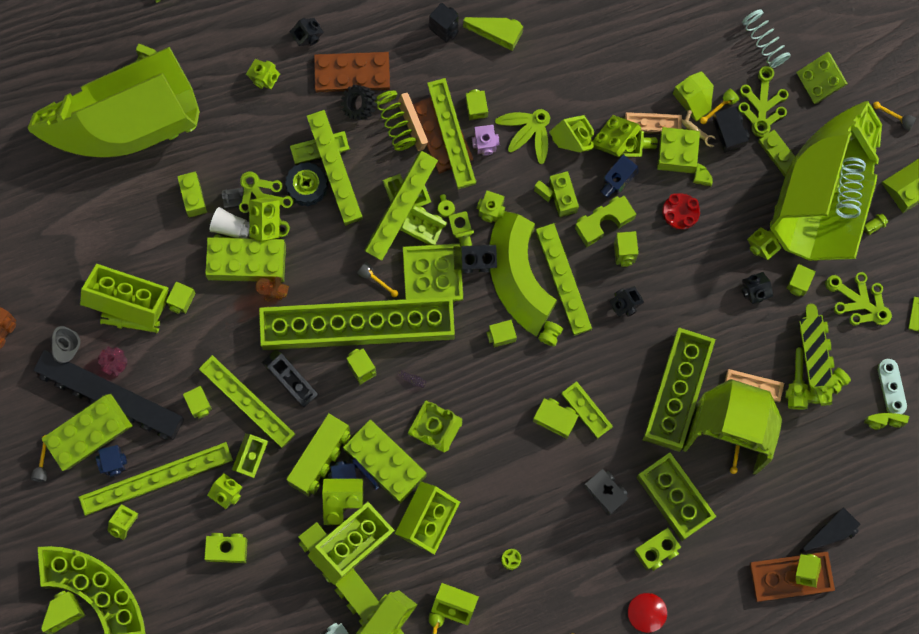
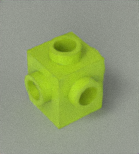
M255 59L246 75L255 86L261 89L263 87L272 89L280 73L275 69L276 66L272 62H263Z
M487 190L484 199L480 198L477 205L481 219L491 223L492 221L497 222L498 217L502 218L505 211L503 206L505 196Z
M759 228L747 239L751 246V252L766 260H769L781 249L776 236L771 230L767 231Z
M223 474L214 482L207 496L227 509L231 504L235 505L240 499L241 495L239 493L242 486L226 474Z

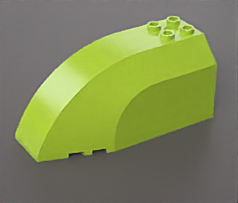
M168 47L81 86L82 91L72 96L69 93L65 95L63 101L53 102L33 113L28 130L44 142L70 153L90 157H116L138 152L166 139L172 140L184 131L186 133L191 132L197 126L200 111L193 88L172 50Z
M869 101L855 105L827 122L804 144L791 163L783 182L778 203L775 206L773 220L770 222L771 231L785 251L809 261L856 259L877 182L874 167L879 162L876 148L880 147L882 123ZM850 157L859 158L866 163L865 171L859 173L864 176V180L859 181L863 188L858 190L862 197L853 200L861 203L859 207L861 212L858 217L844 218L836 213V205L839 203L837 196L840 193L835 191L838 178L839 176L841 177L842 164L844 166L848 164L864 166L858 161H846L843 163V160ZM857 165L847 166V168L850 169L862 168L861 166ZM844 169L842 170L843 175L847 173H852ZM849 174L844 176L851 180L862 179V176L857 174ZM843 177L841 179L842 184L845 182H850L849 180H846ZM857 183L844 184L845 187L851 189L861 188V185ZM843 186L840 188L841 193L848 190ZM856 192L843 193V195L851 198L860 197V194ZM842 195L839 196V201H840V202H841L842 200L848 199V198L843 197ZM855 201L842 202V204L848 203L859 206V203ZM841 207L838 209L846 215H855L859 212L855 208Z
M733 379L705 392L696 404L682 451L686 452L696 438L701 436V433L759 452L753 474L757 475L772 461L781 429L782 418L771 392Z

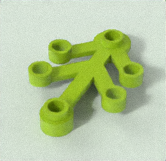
M770 66L762 67L758 73V77L761 80L760 100L751 91L749 85H743L739 91L740 95L747 97L758 110L757 118L750 110L748 103L742 102L738 107V112L740 111L752 123V132L757 137L767 135L771 129L770 125L778 119H784L787 114L786 108L778 107L775 113L766 119V112L780 101H786L789 95L787 90L780 89L777 95L767 102L769 81L774 76V70ZM766 73L769 77L764 78L762 74ZM742 89H747L749 93H744ZM784 93L786 97L782 98L779 94ZM741 106H745L747 110L742 111ZM778 111H783L784 115H779ZM762 126L764 130L759 131L757 127Z
M251 171L245 172L241 176L240 184L244 188L243 199L239 205L241 212H249V200L252 192L256 199L268 197L280 200V205L284 208L292 206L293 199L290 196L279 197L264 194L259 188H269L273 192H279L282 189L281 181L259 179L256 173ZM249 177L252 178V179H253V183H252V184H248V183H247V178H249ZM278 183L280 188L274 189L273 184ZM284 199H289L290 205H285ZM242 204H247L248 210H243ZM279 217V226L284 225L286 227L285 231L279 230V236L284 237L288 234L290 226Z
M859 272L855 276V282L858 284L860 295L842 284L841 278L836 275H832L826 280L825 285L829 291H839L855 302L848 304L838 302L834 306L836 314L841 315L844 312L866 309L871 313L866 315L854 313L849 319L852 325L857 326L860 323L871 321L878 325H886L890 322L892 314L883 304L881 294L883 286L880 283H875L870 289L875 298L876 306L869 302L865 283L867 275L865 273ZM858 276H863L864 281H859ZM836 280L838 285H833L831 281ZM874 287H879L880 292H875ZM837 306H842L843 311H838ZM879 313H884L885 318H881L879 316ZM853 317H858L859 322H854Z

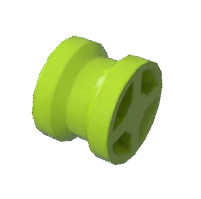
M515 549L506 550L502 555V565L509 570L518 568L521 563L520 553Z

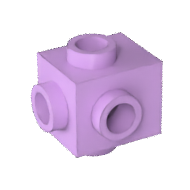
M494 125L475 127V137H472L473 148H477V154L487 156L496 152V146L499 145V136L494 132Z

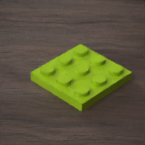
M460 244L403 247L406 300L453 297V301H463L461 269H454L453 246H460Z

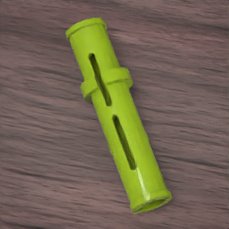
M103 312L101 317L109 318V320L101 319L100 324L114 325L120 329L126 327L155 333L159 332V328L156 327L151 329ZM157 321L155 326H160V321Z

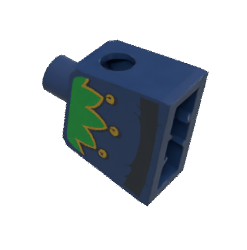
M623 154L604 177L606 184L600 192L606 198H609L614 191L619 194L638 174V166ZM614 178L621 179L619 182L613 181Z

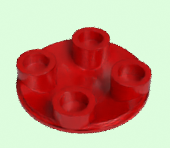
M671 194L663 205V217L673 228L688 229L695 225L699 219V202L696 198L687 194Z
M652 593L639 594L629 604L628 618L631 625L637 630L645 633L655 632L664 625L667 619V608L664 601L657 595Z

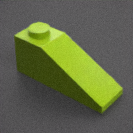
M465 17L463 20L464 28L511 51L514 50L523 33V26L515 19Z

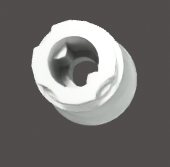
M218 207L211 220L210 232L234 238L249 239V222Z

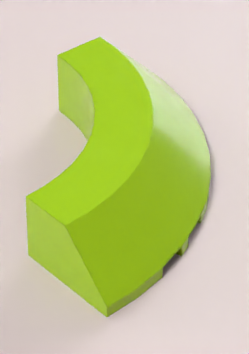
M504 211L502 218L498 217L497 222H495L490 240V245H496L497 268H490L492 281L496 293L507 312L513 316L519 325L537 337L554 309L557 300L539 285L529 265L528 243L534 231L535 223L519 214Z
M52 546L38 547L40 585L42 588L68 590L81 596L97 612L104 629V634H146L141 610L134 595L122 578L109 566L77 550Z

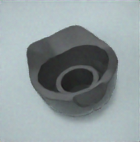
M65 326L57 327L50 339L53 358L59 363L69 362L80 346L78 334Z

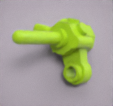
M801 347L796 349L795 380L792 384H789V389L786 390L788 408L794 410L808 409V403L820 404L817 395L810 393L808 390L809 385L803 381L804 350Z

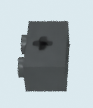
M602 469L585 483L584 488L610 516L628 500L626 496L628 493L621 485L619 487L616 485L614 476L608 470L605 472ZM604 487L606 489L611 488L610 494L607 493L605 495L603 493L605 490Z

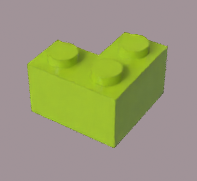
M323 479L324 525H341L344 522V508H363V479Z

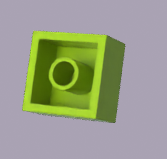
M662 127L657 170L694 174L698 161L700 131Z

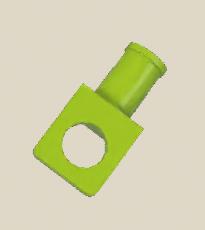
M640 130L636 135L638 141L636 149L632 152L624 151L621 156L624 154L628 157H642V149L657 148V145H653V143H658L657 138L644 137V131Z
M467 212L449 215L453 236L459 239L461 246H472L470 235L474 233V230L471 229ZM458 217H462L465 220V225L462 228H457L454 224L455 219Z

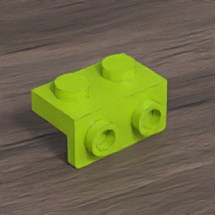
M412 206L400 230L428 245H436L441 230L446 226L447 222L443 221L438 215L426 212L421 206Z

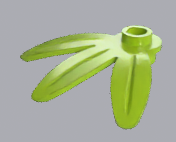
M538 109L533 114L515 112L496 118L495 123L498 125L517 126L527 124L512 139L508 147L509 152H514L522 147L535 132L536 156L540 164L545 162L548 152V135L545 127L550 122V115L547 111ZM538 116H543L544 120H539Z

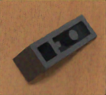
M276 349L261 362L304 408L318 395L284 355Z
M843 507L800 551L805 553L842 541L848 537L852 539L859 532L857 528L860 526V523Z

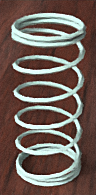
M759 9L746 16L742 20V24L746 25V30H754L751 38L758 39L756 46L764 47L761 54L770 55L767 58V63L771 68H775L788 60L791 54L789 52L783 53L771 62H768L769 58L775 52L784 48L785 45L780 46L773 52L763 54L765 48L777 41L779 37L774 38L767 44L758 46V42L764 36L774 31L772 28L759 37H752L758 28L769 22V20H766L756 28L747 29L749 24L763 15L764 12Z
M850 157L844 159L843 163L846 161H858L864 166L860 164L844 166L842 164L841 177L839 179L841 185L838 187L840 194L837 196L839 203L836 205V213L844 218H855L860 215L861 209L859 207L861 203L853 199H860L862 197L858 190L863 188L859 181L864 180V176L859 173L864 172L866 163L863 160ZM857 165L861 166L862 168L850 169L847 168V166ZM844 169L852 173H847L843 175L842 170ZM849 174H857L862 176V179L851 180L844 176ZM843 177L846 180H849L850 182H845L842 184L841 179ZM857 183L861 185V188L851 189L845 187L844 184ZM841 186L848 189L842 193L840 192ZM856 192L860 194V197L851 198L843 195V193ZM842 195L843 197L848 198V199L842 200V201L840 202V201H839V196ZM855 201L859 203V206L848 203L842 204V202ZM841 207L855 208L859 212L855 215H846L838 209Z

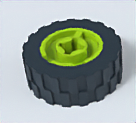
M299 163L292 170H289L288 176H286L285 186L287 193L293 199V202L300 204V206L316 205L326 195V190L328 189L326 175L314 163ZM304 182H309L310 187L303 186Z

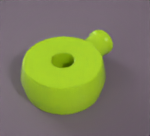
M443 194L440 195L441 202L437 207V211L440 216L449 218V215L454 214L455 206Z

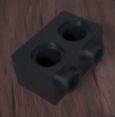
M496 245L453 246L454 269H461V273H473V269H479V272H490V268H497ZM466 255H467L468 258H469V261H468L467 264L465 263V256H466ZM483 255L486 257L485 263L482 261Z

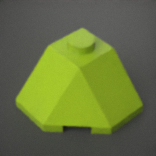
M701 71L689 76L675 86L673 95L686 111H692L691 117L697 122L711 111L714 85Z
M585 115L563 119L549 131L553 142L558 148L580 153L594 148V143L591 141V137L594 136V129Z

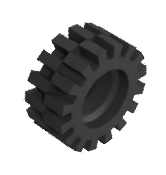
M349 86L347 88L348 91L345 90L343 92L345 96L341 97L344 102H341V106H344L342 111L346 112L345 115L351 119H368L367 117L372 116L370 112H375L376 110L373 106H377V103L374 102V100H377L376 96H373L375 94L374 91H370L371 89L365 86ZM358 96H361L362 104L357 110L356 99Z

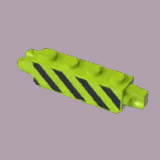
M810 303L806 307V317L800 321L810 393L817 395L820 406L832 405V393H834V386H837L836 374H832L831 368H834L833 356L829 357L828 352L831 350L830 339H826L825 334L829 333L828 324L823 322L822 315L818 316L815 304Z

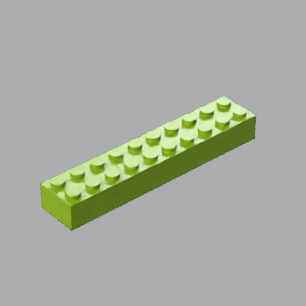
M453 297L259 308L262 350L455 340Z

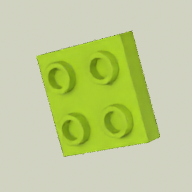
M830 52L825 53L796 72L814 104H818L848 85Z
M612 115L592 141L594 148L620 157L624 151L632 152L636 149L638 143L636 135L642 128L638 123Z

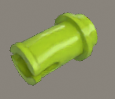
M877 214L876 218L865 224L864 231L867 235H871L881 227H886L888 220L883 214Z

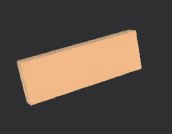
M403 93L397 102H401L399 107L401 111L405 112L403 114L404 119L409 121L407 123L408 129H412L411 136L417 140L415 143L417 150H424L428 140L409 94Z
M625 113V119L638 123L644 133L660 134L662 127L682 128V115Z
M730 369L727 370L725 382L733 379L770 391L775 402L781 401L784 383Z

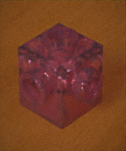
M108 346L106 350L103 349L98 356V364L102 367L100 370L108 375L114 374L118 377L120 372L122 373L127 366L128 360L124 356L125 352L117 347L112 349Z

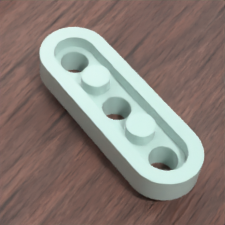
M885 359L878 365V374L886 410L888 413L903 414L907 409V403L899 368L894 360ZM886 365L891 366L892 371H888ZM890 384H894L896 390H892ZM895 402L900 404L899 409L894 406Z

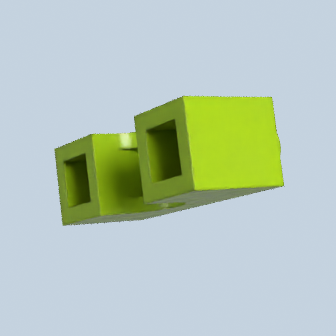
M617 196L610 200L609 205L604 208L603 206L596 208L592 215L588 217L585 215L579 218L575 230L585 246L589 247L603 238L604 232L600 227V223L603 220H612L618 228H621L634 220L636 213L625 196L621 198Z

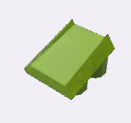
M426 400L408 434L442 452H446L449 450L454 437L462 426V418L456 416L452 411L444 410Z

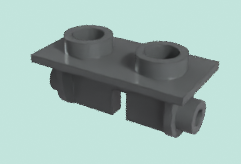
M244 188L223 190L224 208L239 206L243 199ZM253 192L251 193L250 200L256 199Z

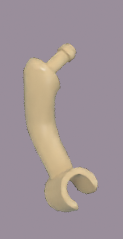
M688 110L686 119H681L682 124L688 130L700 131V138L705 141L706 145L714 147V145L708 144V140L716 138L712 135L708 136L690 122L689 118L692 111Z

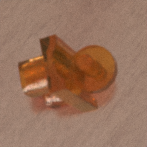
M278 277L272 280L261 278L256 283V291L261 295H265L263 298L265 301L269 302L273 298L281 301L282 298L287 296L289 286L281 284V278Z

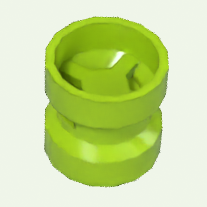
M546 321L544 331L540 333L538 339L544 344L555 347L558 342L557 337L561 335L563 328L556 323Z
M839 367L833 371L837 378L834 394H838L844 385H848L851 382L848 374Z

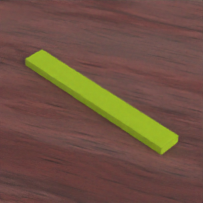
M227 442L79 496L84 515L87 516L232 462L233 459Z

